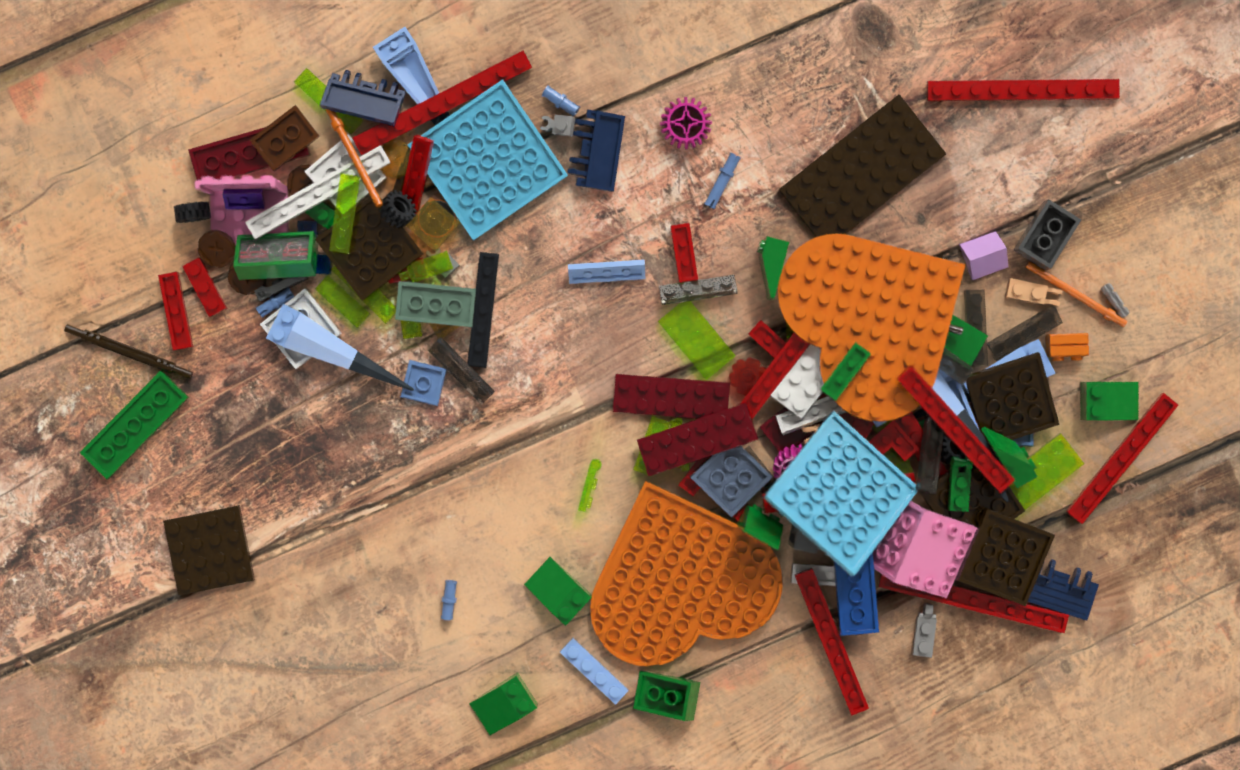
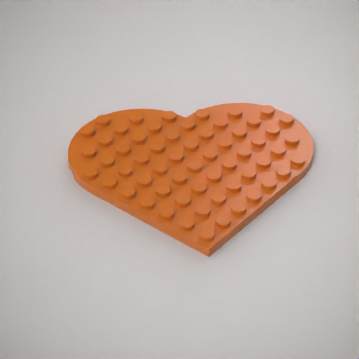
M827 234L807 241L789 257L782 269L778 284V302L786 323L795 334L805 342L821 348L820 373L823 383L827 381L855 342L871 353L835 402L844 411L857 418L878 422L889 421L903 417L919 406L918 402L896 379L909 365H912L932 388L934 386L965 264L851 235Z
M645 480L594 587L590 604L592 625L603 646L622 661L637 666L663 665L674 661V659L686 653L696 642L700 634L720 640L737 639L747 636L759 627H762L775 612L781 598L783 587L781 567L774 551L768 544L744 532L736 523Z

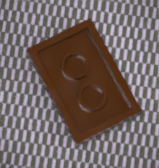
M295 105L251 138L250 141L275 172L320 136Z

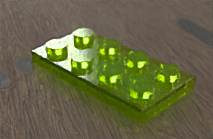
M688 297L658 321L705 380L709 379L736 356Z
M1059 433L1027 458V460L1031 458L1037 468L1034 471L1038 477L1019 488L1014 483L1010 484L1009 487L1026 510L1085 463L1064 436Z

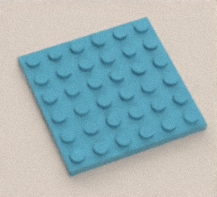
M503 79L421 135L434 140L427 174L473 241L568 176ZM412 142L408 144L410 149L412 146Z
M832 411L763 498L850 576H854L920 488L835 411Z

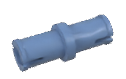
M549 85L542 93V96L553 102L555 107L563 109L573 117L580 109V106L567 99L565 94L561 95Z
M287 288L276 296L272 295L268 301L256 307V310L263 318L273 310L281 308V305L290 301L295 296L290 288Z
M445 580L444 596L441 600L443 602L441 619L453 620L454 603L457 601V598H455L457 581Z

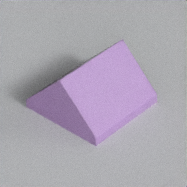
M996 231L959 244L972 280L1009 267L1007 248Z

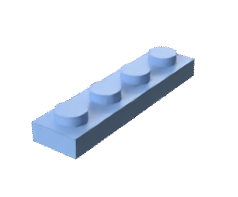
M645 260L568 264L569 284L646 279Z
M574 638L560 651L570 663L615 705L629 691Z

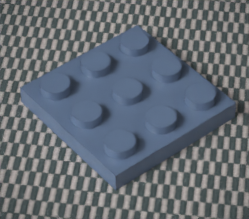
M742 446L710 456L690 477L732 517L772 478V475Z

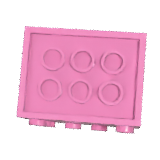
M223 176L221 180L213 179V177H201V180H195V188L210 195L211 230L226 232L233 239L235 245L237 235L252 234L245 223L247 220L288 198L287 186L273 178V176H261V179H253V176H241V180H233V177ZM262 189L265 207L264 209H226L222 195L223 190ZM289 221L268 233L289 232Z
M910 501L873 550L874 569L894 583L947 598L977 527L928 511Z

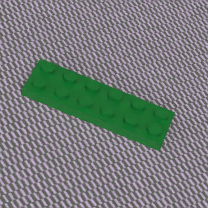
M159 371L82 449L80 454L106 479H110L186 402L189 396L163 371Z

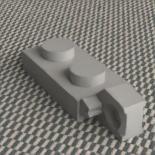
M924 603L923 613L919 612L918 616H916L912 655L932 658L937 622L936 614H933L934 605Z

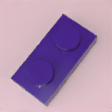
M262 189L223 190L222 195L226 209H264L265 207Z

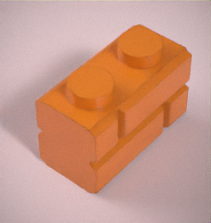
M1088 333L1045 335L1047 357H1052V361H1064V357H1071V361L1083 360V356H1089Z

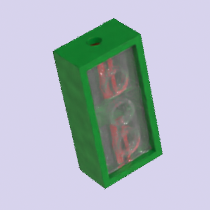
M314 231L268 233L256 240L252 234L237 235L233 267L239 280L316 276L318 243L315 240Z

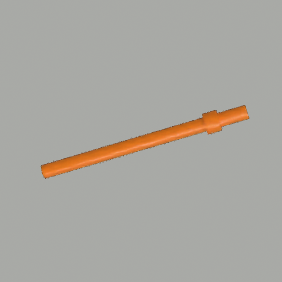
M326 109L332 121L331 126L334 131H337L376 208L381 207L383 203L344 130V123L341 118H338L335 111Z
M1029 261L1026 264L1025 268L1099 312L1106 320H1112L1122 327H1125L1128 321L1115 314L1116 311L1111 308H1105Z

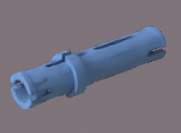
M730 152L724 167L720 168V174L704 203L706 206L715 209L731 177L733 178V172L741 157Z

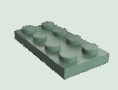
M399 281L395 320L473 327L476 289Z

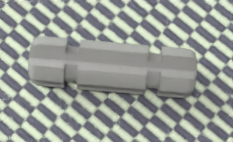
M1110 283L1105 284L1101 287V291L1104 295H1107L1106 298L1113 309L1117 310V315L1121 318L1126 317L1129 314V310L1123 306L1124 303L1117 292L1113 291V286Z

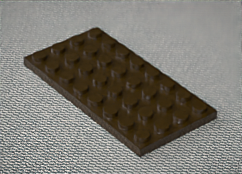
M898 94L783 185L779 191L815 237L827 234H846L945 156L946 152L901 95Z

